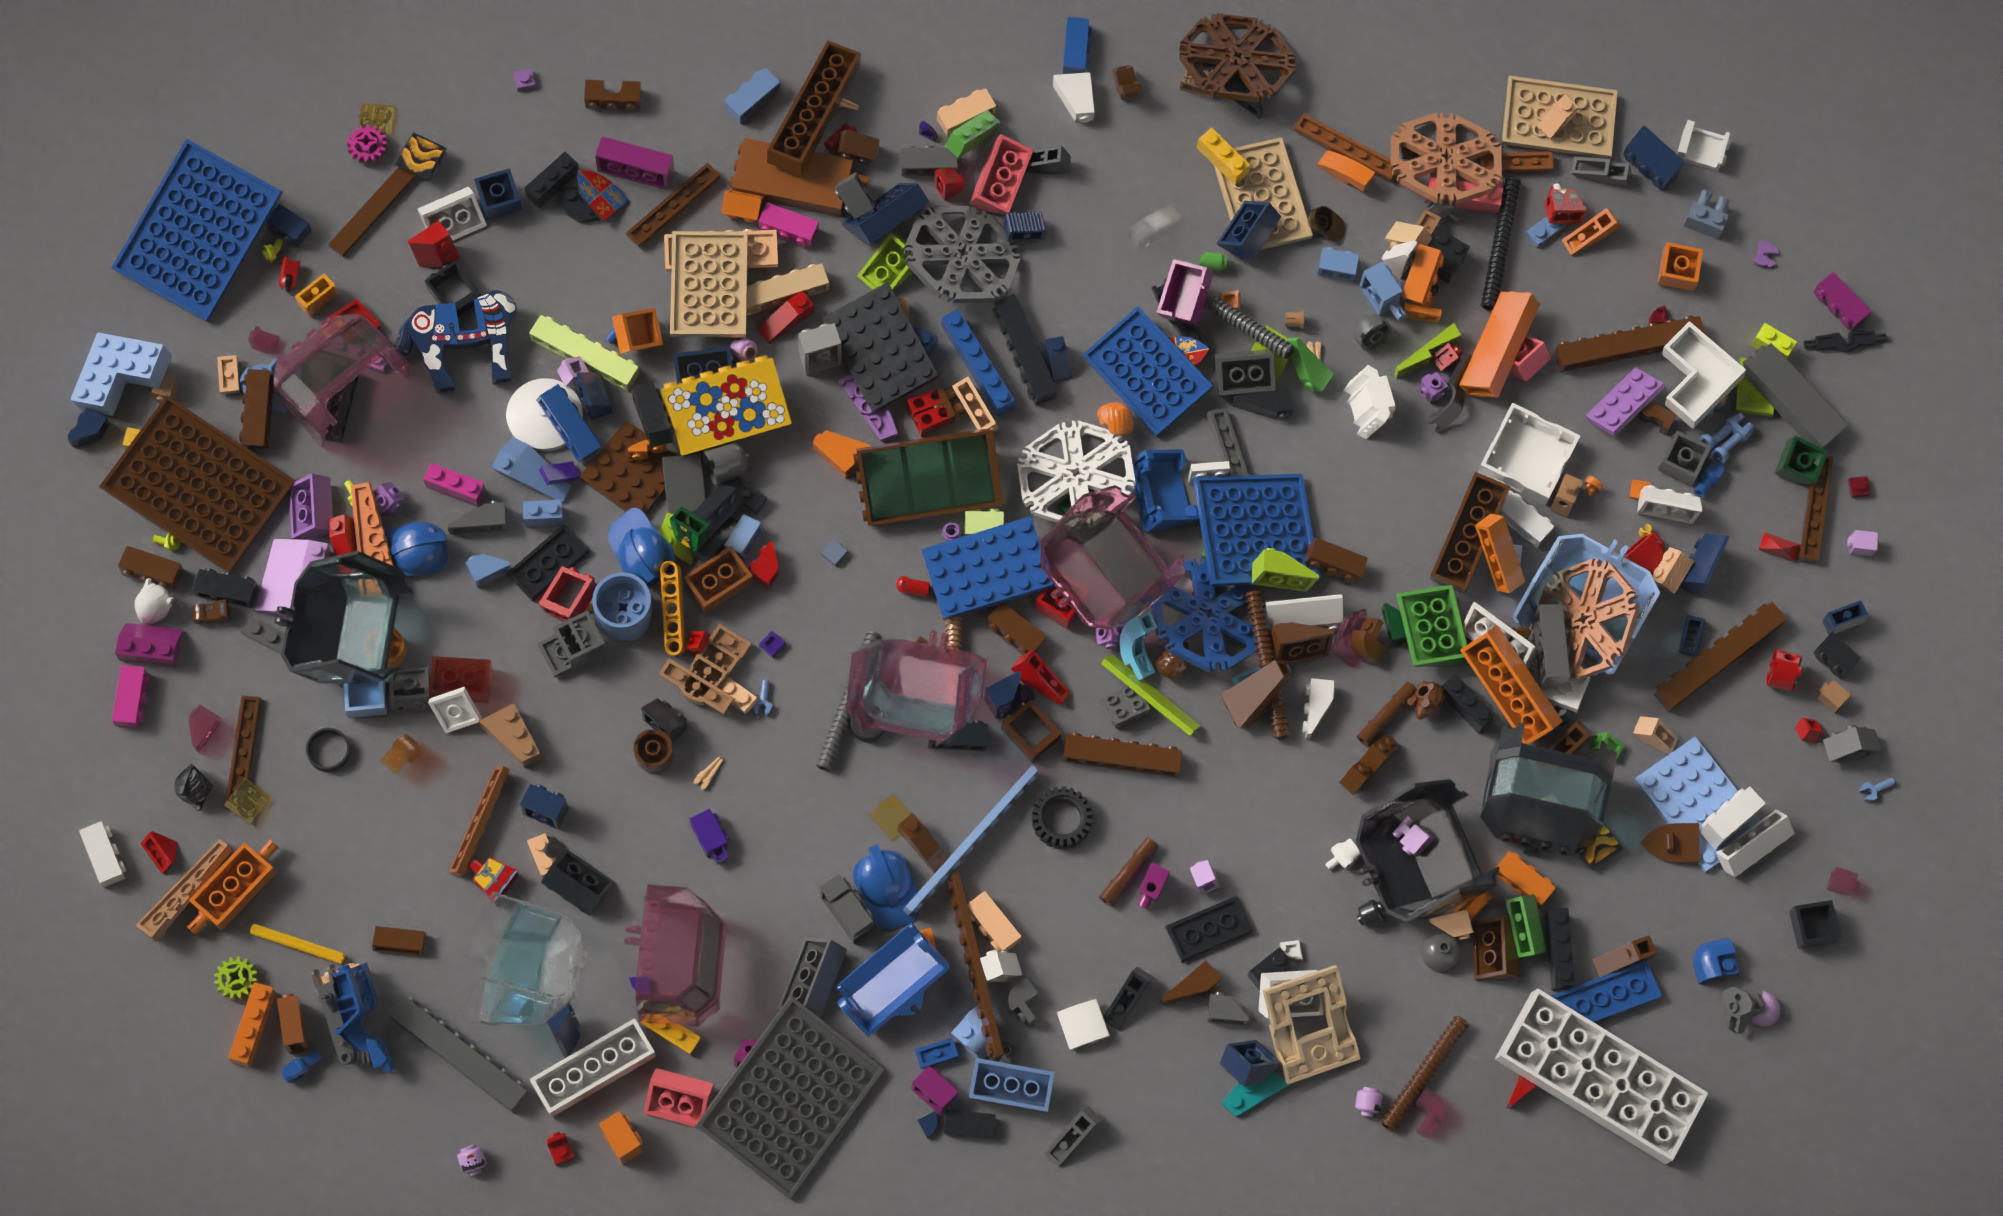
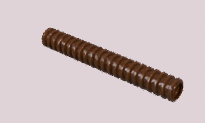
M1454 1016V1020L1450 1021V1025H1447V1030H1444L1443 1035L1439 1037L1440 1040L1436 1041L1437 1045H1433V1050H1430L1429 1055H1426V1060H1423L1422 1065H1419V1070L1417 1069L1415 1071L1416 1074L1412 1075V1080L1409 1079V1084H1406L1405 1089H1402V1094H1399L1398 1099H1395V1104H1392L1391 1109L1387 1111L1388 1114H1385L1384 1119L1380 1120L1384 1128L1391 1132L1396 1131L1395 1127H1398L1400 1125L1399 1122L1403 1121L1402 1117H1405L1407 1115L1406 1112L1410 1111L1409 1107H1413V1102L1417 1101L1416 1097H1420V1092L1424 1091L1423 1087H1427V1082L1431 1081L1430 1077H1434V1072L1438 1071L1437 1067H1441V1062L1445 1061L1444 1058L1448 1057V1053L1452 1051L1451 1048L1455 1047L1454 1043L1459 1041L1458 1038L1462 1037L1461 1033H1465V1028L1469 1027L1465 1019L1460 1016Z

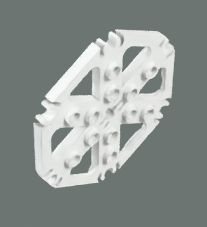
M1072 421V427L1067 428L1065 422H1063L1062 430H1060V424L1056 425L1024 448L1025 450L1022 451V455L1027 457L1026 459H1018L1019 463L1017 465L1021 494L1025 507L1034 505L1030 508L1034 516L1075 528V521L1078 528H1081L1080 523L1082 521H1087L1089 527L1091 526L1090 519H1093V524L1095 525L1129 501L1131 492L1126 491L1127 489H1135L1136 482L1130 445H1128L1127 441L1119 443L1122 441L1121 435L1111 434L1108 429L1078 421V427H1076V422ZM1089 434L1105 440L1104 443L1083 457L1081 437L1083 435ZM1059 439L1062 441L1065 460L1040 453L1039 450L1051 441ZM1116 458H1122L1125 462L1126 476L1123 478L1100 471V469ZM1079 471L1080 475H1076V477H1074L1073 473ZM1030 472L1053 477L1034 492L1029 491L1027 475ZM1088 488L1112 495L1115 500L1101 511L1094 512L1091 509ZM1066 493H1070L1072 514L1069 517L1054 514L1047 510L1049 505Z

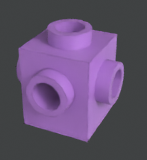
M1438 372L1432 375L1427 374L1422 378L1419 390L1429 404L1435 400H1441L1446 395L1448 383Z
M392 482L380 484L374 490L378 510L383 514L396 512L400 509V504L405 500L400 490Z
M1108 618L1095 623L1097 644L1106 647V649L1117 648V645H1120V636L1123 629L1122 621Z

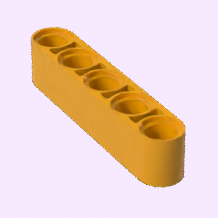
M666 561L660 569L665 650L670 655L681 656L685 652L684 646L686 644L681 567L675 562ZM673 565L675 572L672 575H668L667 568ZM674 584L676 586V591L674 594L670 595L668 593V588L670 585ZM672 604L677 605V611L674 614L669 612V607ZM673 623L678 624V630L675 633L670 631V626ZM674 642L679 644L677 652H673L671 649Z

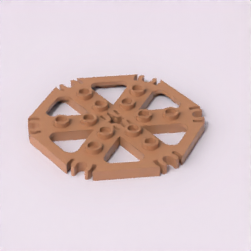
M1436 112L1402 123L1398 126L1397 132H1393L1391 136L1392 175L1399 174L1397 181L1401 185L1435 203H1437L1439 198L1440 204L1443 203L1444 199L1449 200V205H1452L1453 200H1455V205L1490 194L1495 190L1496 185H1499L1502 178L1501 146H1499V142L1493 143L1495 136L1491 132L1455 114L1453 119V114L1450 113L1449 118L1443 117V112H1440L1438 118ZM1430 122L1436 125V142L1417 133L1414 128ZM1456 126H1464L1470 131L1477 133L1479 137L1456 145ZM1399 145L1421 155V157L1402 161L1399 158ZM1493 154L1494 168L1488 170L1470 160ZM1436 172V188L1434 189L1415 180L1416 178ZM1456 174L1476 184L1478 187L1466 191L1457 190Z
M1594 558L1558 571L1559 576L1553 575L1555 583H1546L1547 587L1544 586L1539 605L1550 604L1555 599L1558 604H1563V610L1567 613V619L1564 624L1565 629H1568L1569 637L1567 647H1570L1568 663L1572 666V676L1569 679L1573 681H1578L1614 668L1611 663L1614 665L1618 664L1615 661L1617 655L1624 658L1623 653L1627 654L1640 612L1638 610L1640 606L1636 603L1632 604L1633 600L1638 598L1634 594L1637 592L1619 570L1607 561H1604L1601 566L1602 560ZM1589 571L1580 598L1570 586V580L1574 576ZM1613 577L1623 588L1624 593L1601 602L1607 581ZM1585 616L1589 617L1585 620V623L1582 622V620L1585 619ZM1626 616L1628 623L1623 639L1617 642L1603 624ZM1532 624L1531 629H1533V631L1531 632V634L1534 635V628ZM1590 642L1602 656L1603 661L1598 665L1583 669L1582 662Z

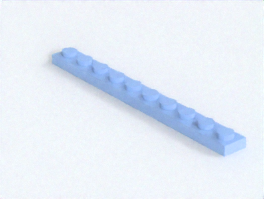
M1033 765L904 907L903 911L907 915L912 911L916 913L922 907L921 901L924 897L929 899L936 891L933 887L937 883L941 885L947 879L948 875L946 873L951 868L954 871L961 863L959 858L963 854L967 856L974 848L972 846L975 840L979 842L987 834L984 830L988 826L992 828L999 820L997 818L1000 812L1004 814L1012 806L1009 802L1013 798L1017 800L1024 792L1022 790L1025 784L1029 786L1037 778L1034 774L1038 770Z

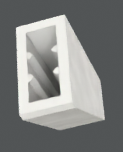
M1090 73L1054 75L1053 87L1075 122L1087 123L1094 120Z

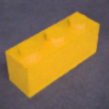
M1210 128L1198 139L1197 149L1234 185L1248 175L1250 164L1213 128Z

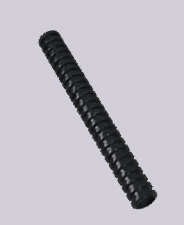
M1516 177L1505 178L1502 201L1483 289L1484 292L1480 304L1485 310H1493L1499 298L1521 180Z

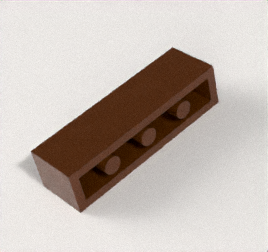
M247 369V374L244 376L246 393L242 397V402L245 405L244 412L241 413L243 429L240 431L239 440L241 445L245 447L269 448L275 373L270 370Z

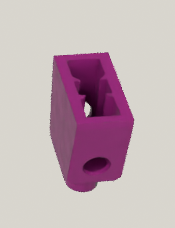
M1151 863L1139 889V894L1142 896L1137 904L1138 906L1148 910L1152 900L1157 902L1170 875L1169 870ZM1154 886V892H1149L1147 890L1148 887Z

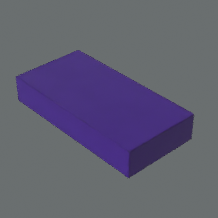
M573 461L545 465L539 469L547 485L576 481L580 478V474Z

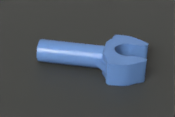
M762 680L760 699L753 706L755 715H758L760 706L766 708V717L772 711V704L767 701L769 680Z
M1890 778L1877 785L1866 782L1861 786L1859 793L1865 790L1870 791L1871 795L1865 797L1863 801L1873 802L1878 798V792L1895 785V781L1893 778Z

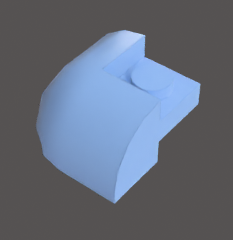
M976 1006L951 1032V1035L966 1047L965 1049L973 1057L984 1059L987 1056L986 1038L982 1036L981 1027L983 1025L981 1019L977 1016L978 1006Z

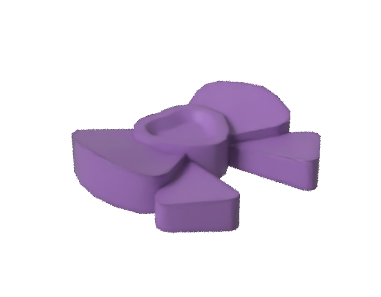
M1760 241L1758 243L1759 250L1757 256L1753 259V263L1758 267L1767 266L1771 268L1776 263L1769 259L1768 256L1769 254L1777 255L1779 253L1776 246L1772 247L1766 241Z

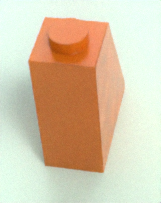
M827 430L822 434H817L813 439V450L845 479L859 467V465L855 466L853 454H857L856 449L871 447L869 444ZM872 452L864 453V459L866 460Z

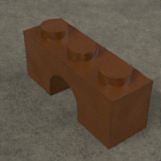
M585 80V108L592 110L607 108L608 110L626 109L628 111L641 110V82L622 81L621 90L618 93L610 94L605 91L604 80Z

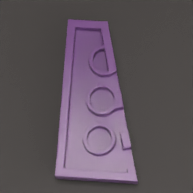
M853 375L838 380L881 442L899 436L888 406L873 414Z

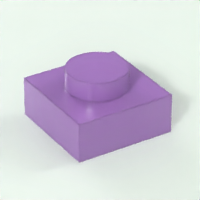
M531 68L513 72L517 91L536 88Z

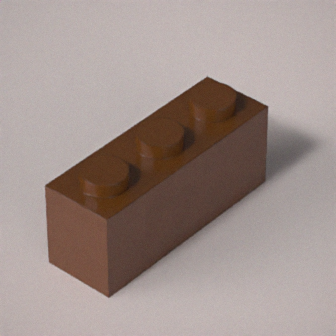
M1315 537L1308 546L1304 564L1314 570L1324 571L1329 576L1344 579L1347 583L1357 584L1363 578L1368 557Z
M126 546L118 564V568L123 576L133 578L134 576L140 578L139 580L144 583L146 579L151 578L152 583L158 584L166 590H169V588L176 589L184 570L179 562L130 546Z
M1004 602L1000 603L987 618V627L993 633H999L1003 636L1002 638L1007 644H1013L1017 647L1021 655L1033 649L1037 653L1046 642L1047 636Z

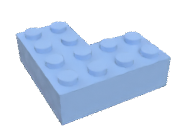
M97 333L70 400L80 410L85 411L86 408H89L97 413L113 416L126 382L160 388L172 354L162 344Z

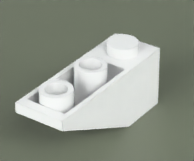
M1311 678L1310 683L1306 684L1305 696H1308V703L1304 705V714H1307V721L1303 722V733H1306L1305 739H1310L1333 701V680Z

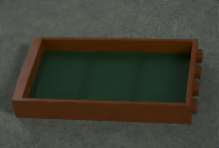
M992 428L856 449L857 454H853L855 466L859 465L860 470L859 473H856L857 482L862 484L863 491L859 492L861 503L865 502L866 510H862L864 522L868 521V526L1004 505Z

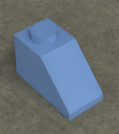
M486 554L474 555L466 561L467 569L477 588L505 575L511 569L509 561Z

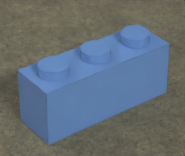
M766 68L757 71L750 81L744 82L737 92L730 94L726 98L725 110L739 124L743 123L781 90L780 81Z

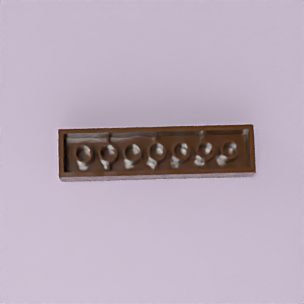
M827 40L767 150V163L794 174L802 175L860 68V52Z

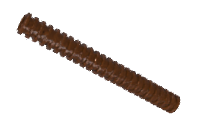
M1256 590L1247 592L1245 597L1248 598L1246 603H1249L1247 608L1250 609L1248 613L1251 615V626L1254 628L1252 632L1255 633L1253 638H1256L1254 643L1257 644L1255 648L1258 650V662L1261 663L1259 667L1263 668L1274 661L1275 656L1272 654L1274 650L1271 649L1273 644H1270L1272 639L1269 638L1271 634L1268 632V621L1265 619L1267 615L1264 614L1266 609H1263L1265 604L1262 603V591ZM1282 691L1267 706L1270 709L1268 714L1271 715L1269 719L1272 721L1271 726L1273 727L1272 732L1275 734L1273 735L1275 739L1290 736V732H1288L1289 727L1286 725L1288 721L1285 720L1287 715H1284L1286 710L1283 709Z

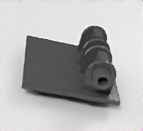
M1129 686L1099 699L1111 717L1114 728H1120L1127 723L1126 721L1131 723V719L1135 721L1136 718L1146 716L1149 710H1151L1147 702Z

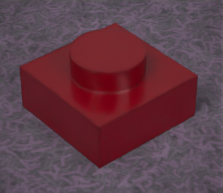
M1868 476L1850 477L1848 479L1851 498L1870 496Z

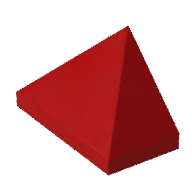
M1764 532L1758 550L1795 562L1800 544Z
M154 831L149 832L140 844L161 874H164L174 863L177 842Z

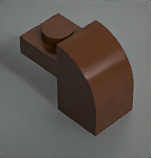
M1126 65L1112 69L1120 99L1138 96L1141 85L1136 81L1133 66Z
M1366 618L1360 631L1353 630L1351 637L1352 649L1355 655L1364 663H1378L1385 649V646L1376 639L1384 624L1380 619Z

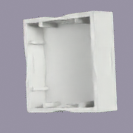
M1512 403L1477 473L1497 479L1499 482L1502 481L1509 485L1511 490L1546 506L1580 435L1558 424L1545 421L1537 414Z

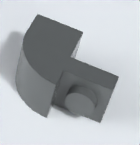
M1028 978L1017 983L1011 989L1008 997V1010L1011 1015L1018 1011L1017 1016L1023 1024L1026 1023L1029 1027L1035 1023L1036 1018L1027 1004L1035 1000L1038 993Z

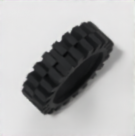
M1062 786L1061 789L1054 787L1052 791L1049 789L1044 795L1041 794L1039 800L1035 802L1032 812V826L1035 829L1036 836L1039 835L1042 842L1045 841L1049 847L1053 845L1055 849L1059 847L1067 849L1068 846L1073 848L1077 843H1082L1083 839H1086L1090 832L1093 821L1090 803L1088 804V799L1085 796L1082 797L1081 792H1075L1074 788L1070 787L1069 790L1066 789V786ZM1063 801L1077 808L1080 814V824L1073 832L1057 834L1047 827L1044 814L1051 804Z

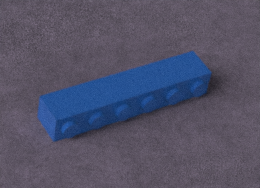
M957 309L943 316L941 327L997 417L1014 409V398L959 310Z

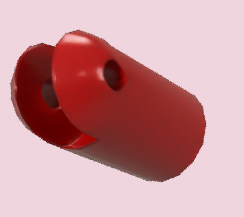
M288 257L283 258L279 278V286L282 290L285 283H290L289 292L295 289L301 264L300 260L292 261Z
M902 576L897 580L896 587L901 593L928 597L930 582Z

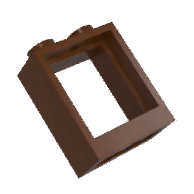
M1030 700L1027 703H1021L1013 715L1008 714L1002 720L1001 730L1033 763L1061 739L1062 733ZM1029 710L1051 732L1032 749L1011 728V725Z

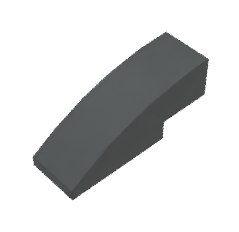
M1574 157L1571 175L1603 184L1629 187L1631 167L1627 163H1612L1610 159Z

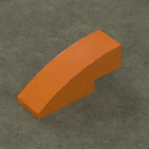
M1328 150L1317 163V166L1346 185L1350 183L1362 192H1364L1375 175L1374 171L1357 161Z

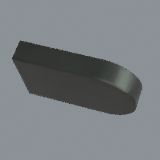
M553 836L545 847L544 852L547 857L555 858L564 845Z

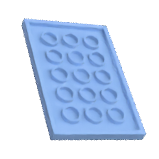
M1696 737L1686 742L1633 780L1667 824L1699 823L1700 862L1697 863L1704 873L1720 863L1717 856L1719 850L1761 821L1757 815L1754 816L1716 850L1700 834V831L1703 829L1702 824L1713 812L1716 813L1727 800L1730 801L1738 790Z

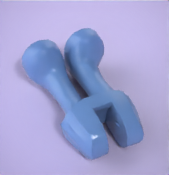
M1741 412L1727 418L1724 421V427L1713 436L1703 434L1699 438L1700 442L1711 446L1708 453L1712 451L1711 457L1718 463L1724 464L1729 458L1728 452L1738 442L1744 443L1755 429L1751 422L1743 428L1739 425L1745 418ZM1727 435H1732L1723 445L1714 449Z

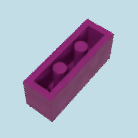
M1834 272L1817 284L1813 291L1816 298L1822 301L1828 307V310L1841 320L1843 326L1851 331L1865 321L1872 312Z

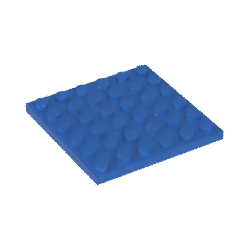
M1302 474L1195 477L1193 479L1210 586L1254 585L1252 584V563L1267 548H1274L1276 551L1286 553L1317 573L1319 579L1316 582L1321 580L1319 570H1314L1304 564L1308 546L1314 538Z

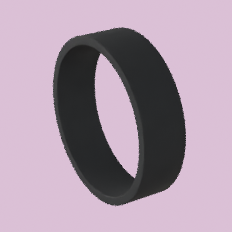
M335 728L319 729L307 741V757L312 766L320 771L333 772L339 770L347 763L350 757V744L346 736ZM326 733H334L341 736L347 744L344 758L338 764L330 767L317 765L310 758L312 742L318 736Z

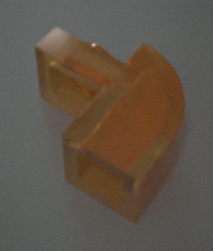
M404 734L393 743V747L380 761L396 775L407 762L411 765L424 749L412 737Z

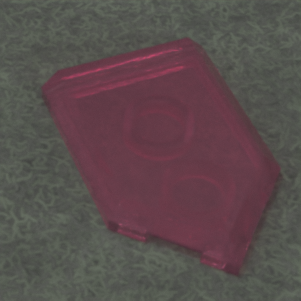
M1366 609L1345 615L1330 648V651L1353 668L1356 667L1359 658L1352 649L1351 637L1353 630H1361L1365 617H1367Z

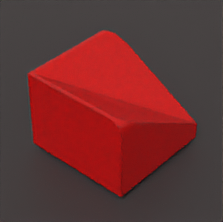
M1801 718L1795 726L1802 741L1817 743L1824 735L1817 720Z

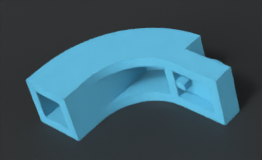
M1150 610L1129 620L1122 629L1120 636V652L1125 665L1131 664L1138 681L1155 673L1144 645L1147 634L1158 628Z

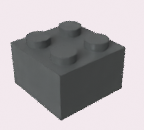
M1676 431L1658 470L1692 486L1711 446Z

